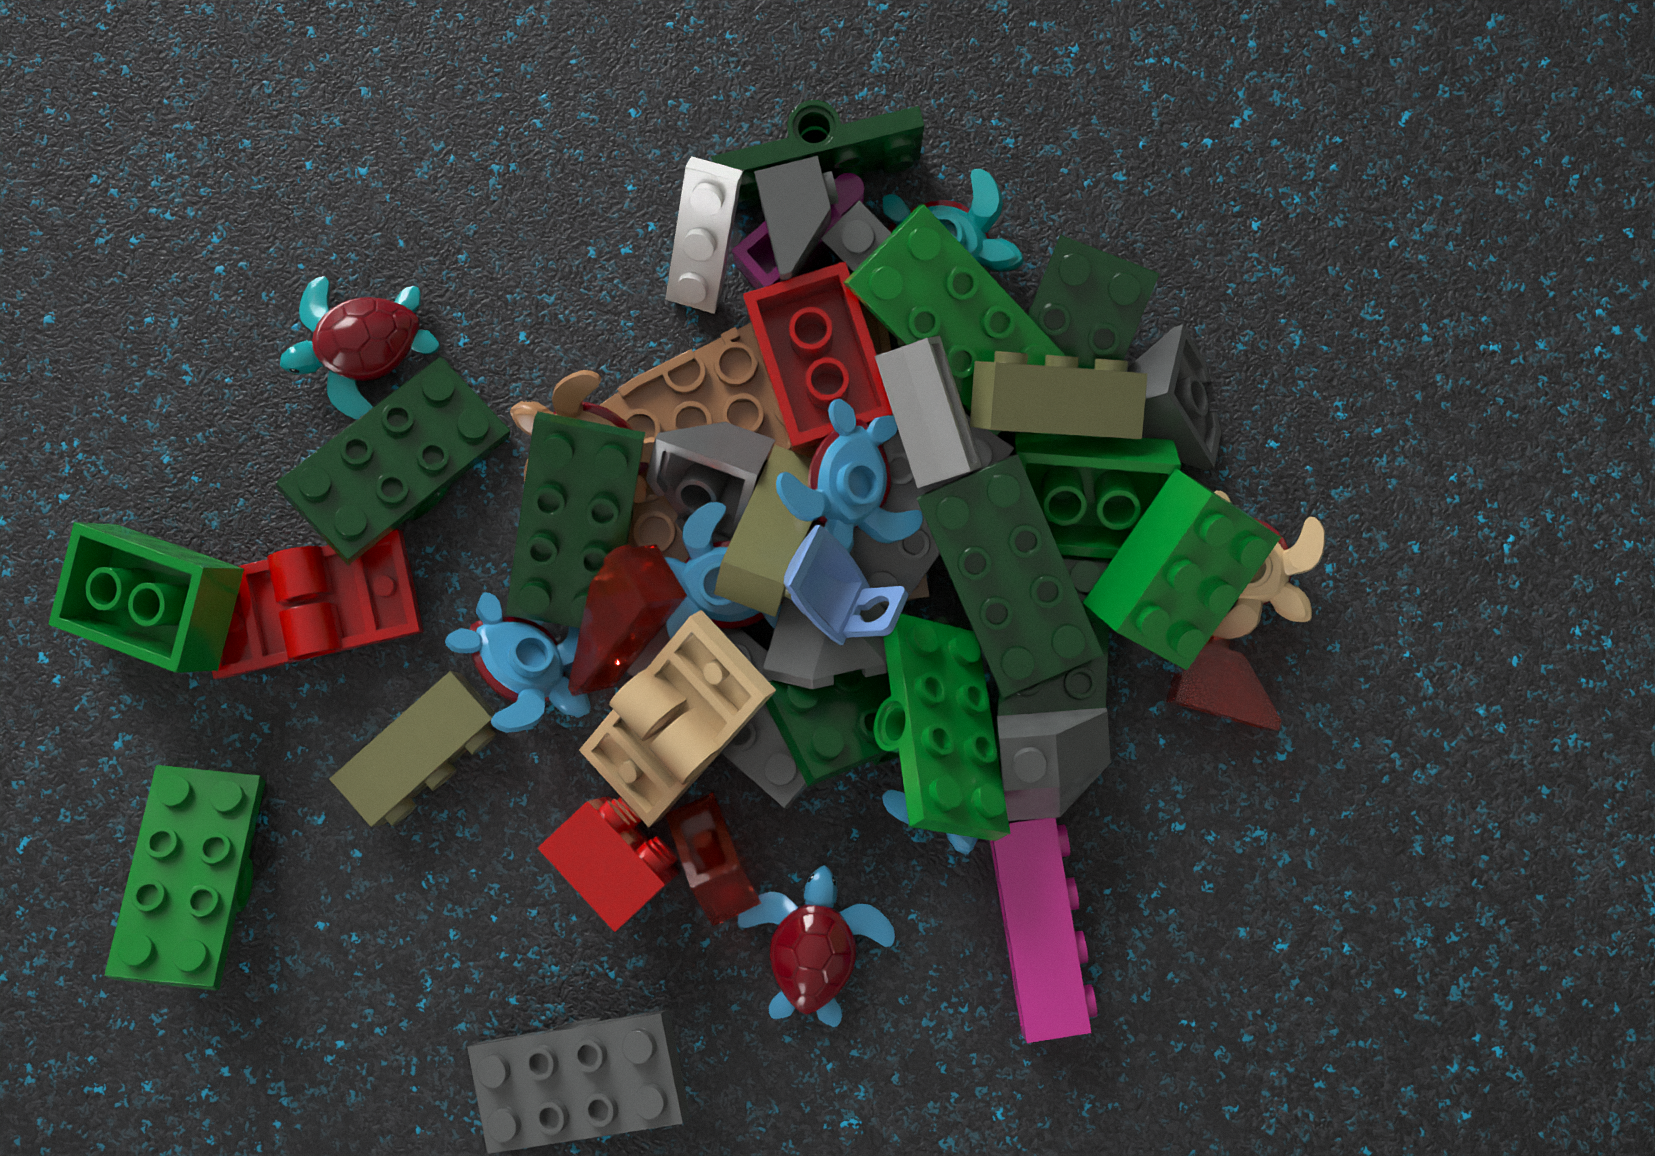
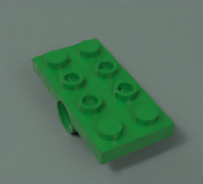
M924 204L919 205L843 282L895 336L900 348L929 337L940 336L962 406L970 415L975 361L994 362L995 351L1027 353V365L1045 366L1046 355L1065 356ZM989 430L996 436L1001 432V430Z
M900 614L893 631L883 636L891 696L881 704L877 711L874 722V735L881 749L899 753L909 827L997 841L1011 833L980 644L974 631Z
M156 765L104 976L112 980L219 991L236 913L245 909L252 890L253 864L249 854L266 782L260 775Z

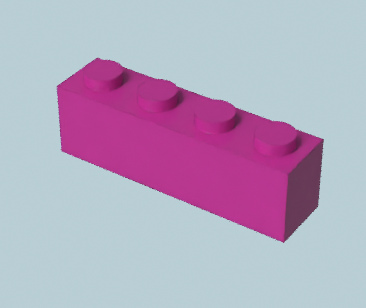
M1055 818L1009 821L1011 834L997 841L990 840L1021 1034L1027 1043L1091 1033L1089 1018L1097 1016V1005L1092 984L1083 985L1080 964L1088 963V952L1083 931L1074 932L1071 910L1079 909V898L1074 877L1065 878L1062 857L1070 856L1065 824L1056 825Z

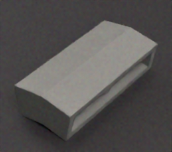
M940 336L929 337L874 356L917 488L981 468L982 464Z

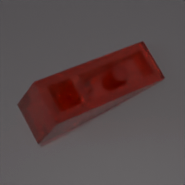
M657 544L634 548L631 545H624L614 549L604 558V565L591 581L568 685L572 696L614 687L687 597Z

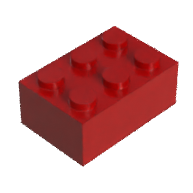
M846 261L743 294L746 310L791 449L798 454L816 450L822 441L834 430L828 412L833 400L842 399L854 409L856 419H861L868 426L874 418L894 416L874 357L877 355L859 300L843 284L850 276Z
M609 796L587 801L549 836L538 849L607 925L616 932L680 872L673 866L678 860L675 853L658 836L650 840L637 827L642 819L622 797L618 800H612Z

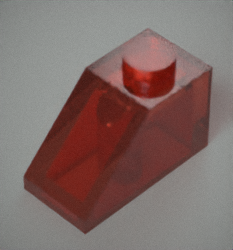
M1212 635L1188 670L1178 665L1175 666L1166 702L1261 730L1279 731L1281 719L1245 655L1229 650L1231 641Z
M714 792L666 814L690 888L712 926L762 904L749 868Z

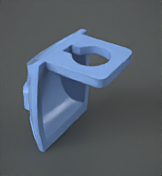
M816 525L803 540L791 559L784 576V584L789 594H791L793 603L817 628L838 645H844L846 638L886 636L890 634L895 628L908 598V592L902 586L870 588L862 571L848 551L821 525ZM879 602H889L886 612L875 621L865 622L859 615L861 610H869Z

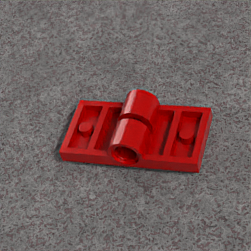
M399 529L391 531L349 566L329 545L290 548L272 553L267 556L266 560L238 566L244 568L219 668L218 671H212L213 679L229 678L423 633L424 629L403 531Z

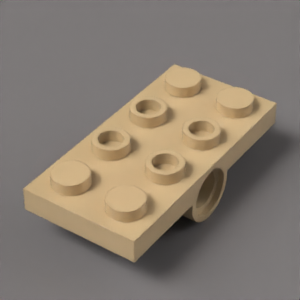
M701 610L686 620L645 670L629 680L614 695L609 703L613 710L579 751L644 823L651 827L662 819L773 695L776 689Z

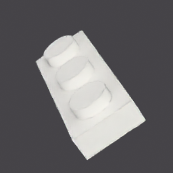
M692 156L685 167L665 300L715 314L722 293L743 174L742 170Z

